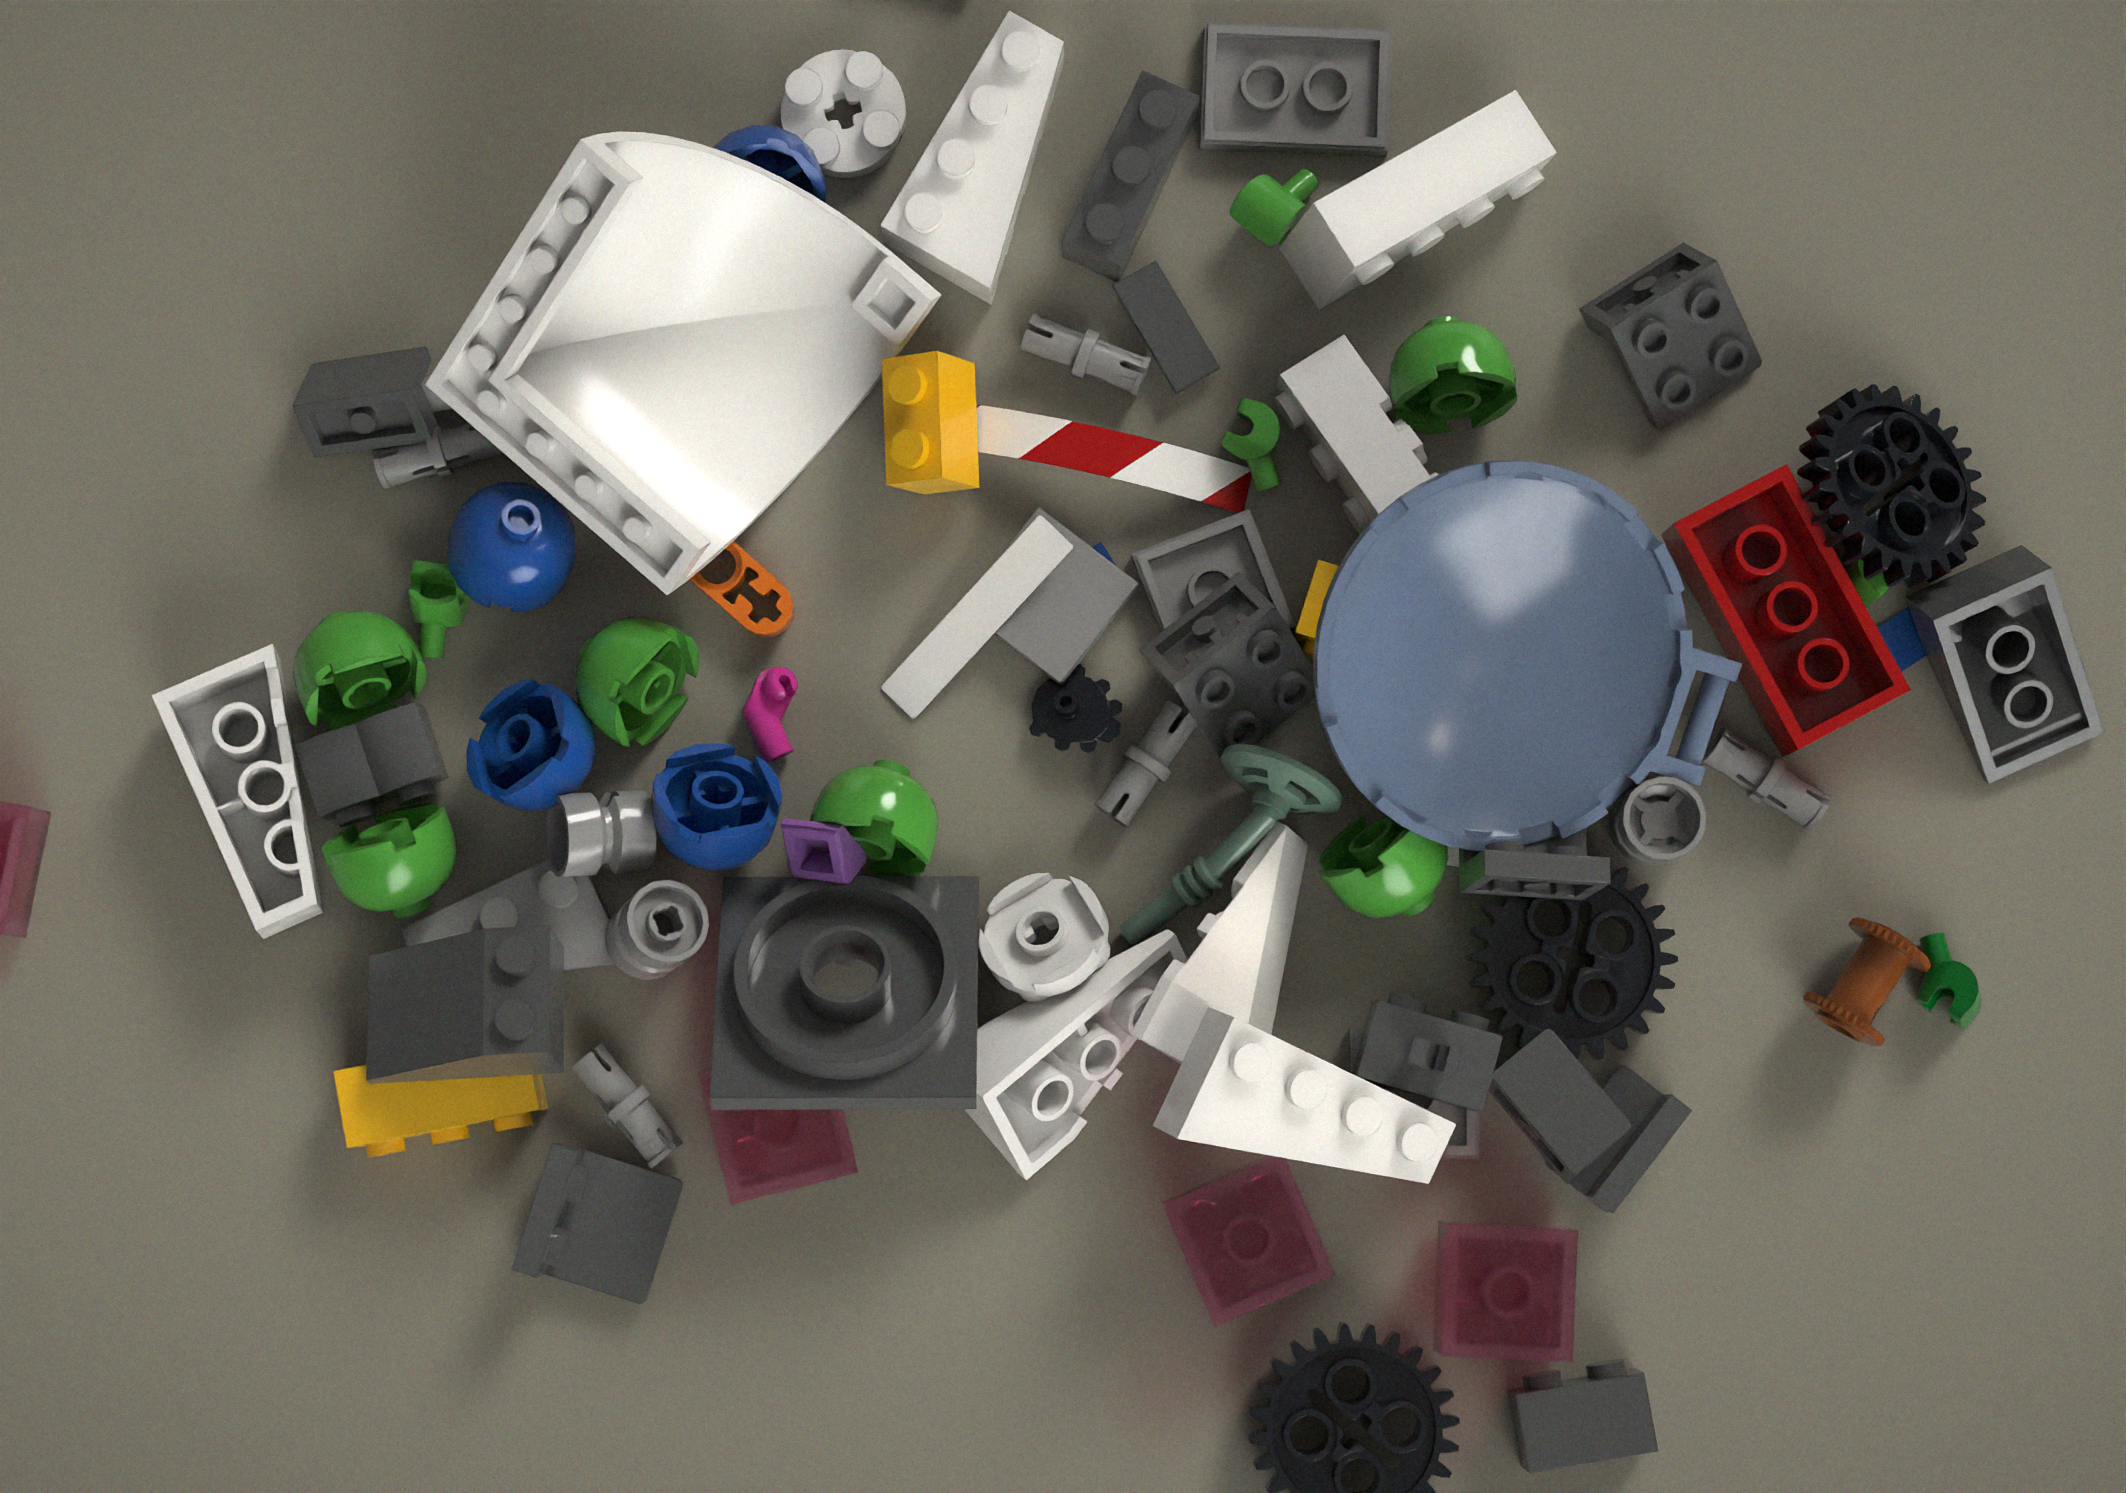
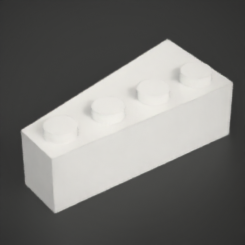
M1009 10L880 225L884 244L992 305L999 275L1005 255H1007L1016 218L1023 195L1026 192L1036 151L1042 138L1064 64V41Z
M1514 90L1314 202L1279 249L1318 310H1321L1361 284L1366 285L1389 271L1395 263L1409 254H1412L1414 257L1425 252L1442 240L1445 232L1459 223L1463 228H1466L1479 221L1495 208L1493 202L1506 194H1509L1512 200H1515L1534 189L1545 179L1540 171L1557 152L1518 92Z
M1345 334L1280 374L1276 387L1281 394L1274 397L1276 405L1292 429L1295 430L1302 426L1315 446L1308 450L1313 464L1326 482L1329 483L1334 479L1337 480L1349 499L1342 504L1343 509L1359 534L1380 512L1401 495L1422 482L1438 476L1437 473L1429 475L1423 467L1427 463L1423 443L1411 426L1407 425L1402 419L1392 423L1386 415L1387 412L1393 409L1389 395Z
M268 645L151 695L255 930L265 939L324 913L297 753L294 746L295 742L281 659L274 645Z
M1208 1007L1153 1124V1127L1176 1139L1426 1184L1430 1183L1456 1126L1455 1123L1246 1022Z

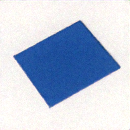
M1909 606L1877 627L1901 672L1926 656Z

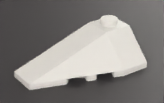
M1277 822L1270 829L1233 879L1231 888L1233 900L1225 911L1218 913L1216 916L1211 913L1206 915L1197 927L1198 935L1202 937L1201 943L1185 964L1176 959L1171 962L1158 981L1131 1032V1035L1179 1064H1182L1208 1007L1233 1016L1270 1035L1272 1034L1308 843L1288 826Z
M1169 929L1108 959L1102 967L1096 969L1085 981L1075 988L1059 995L1050 996L1045 1001L1039 1003L1027 1001L986 1022L977 1030V1109L964 1110L1016 1172L1025 1180H1028L1076 1138L1087 1123L1080 1115L1102 1086L1111 1091L1123 1075L1116 1067L1138 1039L1131 1035V1032L1158 981L1174 959L1184 964L1187 962L1176 934Z

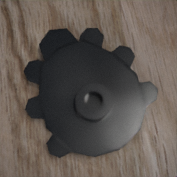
M1081 664L1077 665L1062 686L1049 678L1037 689L1031 704L1033 722L1029 727L1031 735L1040 737L1046 733L1048 737L1055 738V747L1061 752L1068 750L1071 742H1079L1082 751L1091 753L1095 751L1096 739L1110 743L1120 735L1121 724L1112 716H1117L1122 712V703L1117 699L1108 701L1106 694L1111 689L1109 681L1101 679L1094 682L1091 678L1085 677L1086 669Z

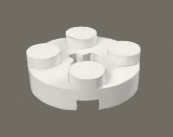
M832 50L812 57L799 69L793 71L787 78L780 110L782 127L784 130L798 135L814 151L824 174L835 178L860 177L877 170L891 157L892 150L898 145L906 127V104L897 78L881 63L877 56L867 51ZM841 99H846L849 105L858 104L862 112L853 115L854 126L847 129H842L838 120L827 121L826 113L834 109V102Z
M1050 873L1027 875L1002 889L993 898L987 909L990 917L985 924L984 934L980 929L978 940L981 955L996 980L1006 989L1019 993L1025 1001L1039 1003L1045 1001L1050 996L1059 995L1075 988L1085 981L1096 969L1102 967L1110 956L1111 948L1108 943L1109 924L1107 916L1092 889L1083 881L1069 876L1071 881L1065 879H1053ZM1045 924L1049 930L1059 927L1057 934L1050 942L1043 945L1031 944L1037 939L1034 930L1039 926Z

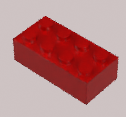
M1787 464L1682 518L1661 534L1727 657L1742 663L1738 677L1782 757L1804 748L1911 691L1832 546L1827 547L1825 545L1827 536L1821 525H1812L1810 520L1815 514L1809 503L1802 500L1801 495L1803 492Z

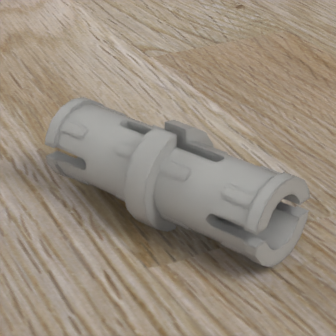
M1033 313L1029 321L1030 328L1025 331L1020 351L1024 353L1029 352L1072 369L1071 376L1083 380L1085 375L1129 391L1132 395L1137 396L1139 394L1142 380L1146 377L1152 358L1140 356L1099 340V332L1088 329L1086 334L1040 317L1037 313Z
M470 423L445 430L437 426L433 431L432 440L379 448L372 451L374 467L384 489L433 474H438L441 478L454 474V468L484 458L487 459L504 454Z
M1169 700L1164 702L1162 710L1150 725L1137 747L1131 744L1123 754L1127 761L1101 798L1097 799L1094 804L1108 815V813L1112 812L1123 794H1125L1126 799L1112 819L1127 828L1158 781L1165 783L1171 774L1167 767L1193 730L1198 727L1192 716L1187 713L1182 716L1174 730L1169 733L1170 726L1182 711L1181 707Z
M1723 727L1716 734L1707 747L1706 754L1702 759L1703 763L1720 773L1722 772L1746 789L1749 799L1757 804L1762 801L1766 802L1790 817V819L1807 831L1812 830L1819 823L1829 807L1828 804L1832 800L1831 796L1823 793L1813 785L1811 786L1788 770L1785 760L1777 755L1769 757L1763 752L1758 751L1726 727Z
M603 1042L570 1068L607 1112L603 1116L610 1127L615 1123L647 1161V1165L650 1168L657 1165L683 1143L681 1138L677 1137L646 1099L650 1095L649 1091L643 1084L639 1088L634 1084L608 1052Z

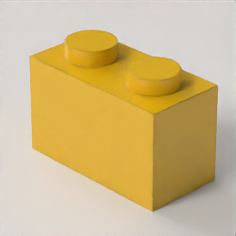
M940 351L882 359L886 485L923 495L980 488L975 363Z

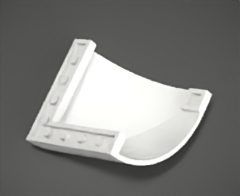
M621 131L601 133L579 140L425 385L662 592L668 595L688 581L728 547L808 466L882 377V359L899 355L941 294L894 253L846 216L800 187L753 163L696 142L666 135Z

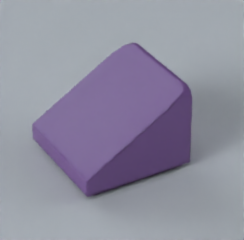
M784 818L780 823L790 872L793 878L850 884L866 863L864 850L843 825Z

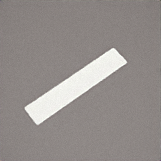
M1039 515L881 686L882 690L912 719H915L1073 549V545L1043 516Z

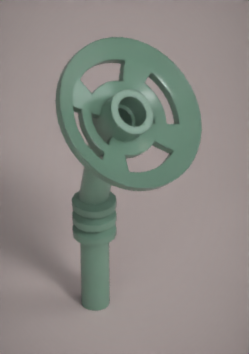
M1234 744L1226 747L1221 756V764L1238 785L1253 795L1250 804L1254 810L1207 859L1203 856L1195 859L1194 866L1188 865L1183 869V874L1177 873L1173 876V885L1123 923L1120 926V930L1124 938L1135 946L1188 905L1193 908L1198 907L1202 903V899H1208L1212 896L1213 890L1218 891L1224 886L1223 878L1277 823L1278 819L1283 820L1286 818L1288 812L1305 815H1330L1336 813L1343 801L1339 789L1315 769L1280 752L1248 744ZM1242 767H1254V768H1247V769L1244 770ZM1302 786L1316 798H1306L1299 790V787Z

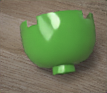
M1443 316L1428 321L1423 328L1412 333L1396 350L1390 366L1389 396L1393 405V411L1395 410L1396 421L1402 419L1407 425L1411 426L1413 431L1432 434L1452 433L1445 420L1471 417L1473 429L1486 425L1505 415L1517 402V379L1510 354L1493 331L1470 321H1461L1456 317Z
M338 611L323 618L299 645L292 673L298 697L309 723L317 727V720L326 721L330 731L397 708V705L391 702L403 697L409 690L415 699L422 692L428 678L425 663L415 642L406 629L381 613L365 611Z
M629 616L607 625L597 634L589 637L579 651L576 671L577 701L590 722L604 735L619 744L630 747L629 741L631 740L642 746L651 743L669 728L686 704L689 697L683 693L677 694V692L684 683L686 673L694 678L697 677L699 648L691 636L659 620L645 616Z
M877 760L873 766H855L837 774L822 788L810 816V821L843 825L864 850L866 858L873 859V862L865 871L886 876H919L924 873L926 864L929 866L934 853L938 830V815L935 802L924 787L910 777L911 772L908 768L889 760Z
M436 803L410 805L374 816L376 825L364 830L360 834H358L356 826L353 825L327 840L321 847L333 879L341 893L355 906L369 911L382 912L392 910L395 918H406L416 915L432 905L429 896L439 891L446 884L455 869L457 854L454 833L445 808L442 806L438 809Z
M1362 815L1351 822L1326 847L1318 861L1324 870H1319L1318 873L1333 895L1346 908L1358 914L1371 918H1388L1402 913L1405 917H1410L1426 909L1435 899L1436 894L1434 890L1443 878L1449 859L1448 846L1410 831L1387 815L1377 819L1367 827V820Z

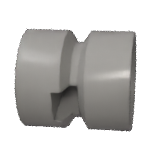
M1659 776L1628 789L1617 799L1610 813L1609 831L1614 845L1624 857L1641 865L1656 866L1687 855L1699 844L1706 830L1707 812L1701 796L1691 785L1675 777Z
M644 790L605 792L600 802L597 801L591 792L557 795L556 801L559 805L546 810L545 846L548 862L556 877L596 875L601 865L605 869H611L614 874L649 872L652 867L656 853L657 834L651 800Z
M673 880L653 881L639 889L617 909L609 920L605 935L608 954L614 964L628 976L642 980L661 978L697 953L705 942L709 928L707 908L700 896L686 884Z

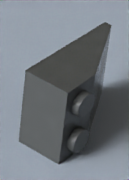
M2020 545L1905 596L1922 648L1983 780L1988 784L2105 733L2052 567L2024 546Z
M551 925L485 928L369 956L366 1081L369 1084L564 1073V948Z

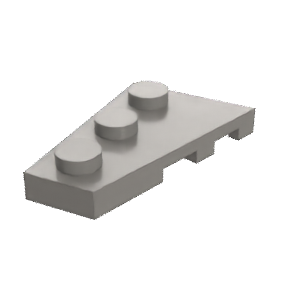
M548 859L400 929L407 946H413L485 928L551 925L564 948V971L615 965L608 954L605 939L608 922L611 918L591 875L556 877L551 870Z

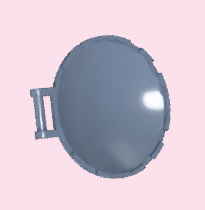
M1523 460L1489 461L1450 470L1422 482L1386 507L1361 532L1334 574L1323 601L1314 644L1313 679L1317 707L1331 749L1347 776L1377 809L1396 823L1424 838L1451 847L1483 851L1485 845L1493 842L1510 841L1530 845L1557 836L1561 839L1566 838L1607 815L1608 811L1606 808L1620 798L1633 783L1639 785L1650 771L1668 777H1675L1694 785H1701L1707 768L1701 765L1729 681H1737L1742 663L1693 647L1692 629L1687 628L1686 613L1681 595L1685 588L1677 567L1665 544L1658 541L1647 524L1638 515L1639 512L1630 503L1596 480L1566 468ZM1696 670L1705 672L1677 755H1670L1668 751Z

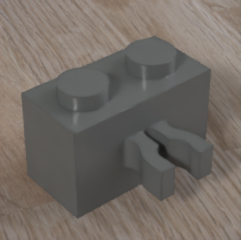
M1390 992L1387 1003L1381 1001L1371 1002L1352 1071L1353 1075L1372 1083L1475 1112H1483L1503 1039L1501 1035L1487 1032L1490 1020L1457 1010H1452L1450 1021L1425 1014L1427 1002Z

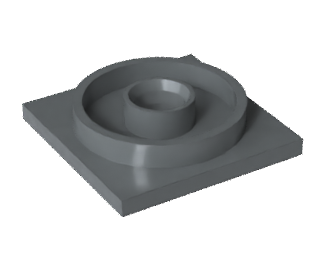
M856 875L850 884L793 877H723L709 1096L711 1110L977 1109L979 876ZM833 961L845 966L866 962L875 967L878 972L876 982L868 991L851 997H836L824 993L817 986L814 977L822 967Z

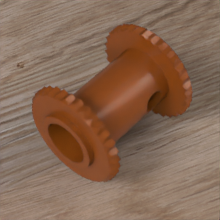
M1856 917L1851 919L1848 925L1854 933L1862 938V941L1840 974L1835 986L1826 998L1807 991L1803 996V1001L1822 1022L1837 1032L1855 1041L1877 1047L1884 1043L1885 1038L1871 1024L1906 967L1909 966L1918 971L1928 972L1931 964L1929 958L1903 935L1880 923Z

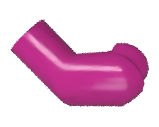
M782 666L766 669L760 673L753 684L742 711L761 756L767 764L779 760L794 751L781 724V720L797 691L798 681L790 669Z

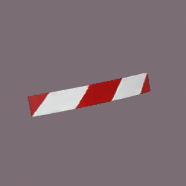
M976 404L978 452L1044 463L1126 481L1207 503L1236 513L1243 512L1245 509L1252 477L1248 467L1175 445L1098 426Z

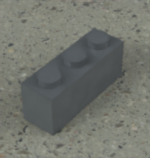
M1141 71L1062 239V258L1115 282L1121 280L1197 117L1199 95L1146 71Z

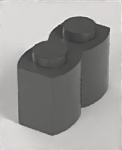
M416 702L376 714L355 724L317 735L294 745L318 817L325 820L337 818L340 827L357 824L376 816L374 805L388 799L397 797L399 804L402 806L432 797L437 794L434 784L449 778L425 706Z

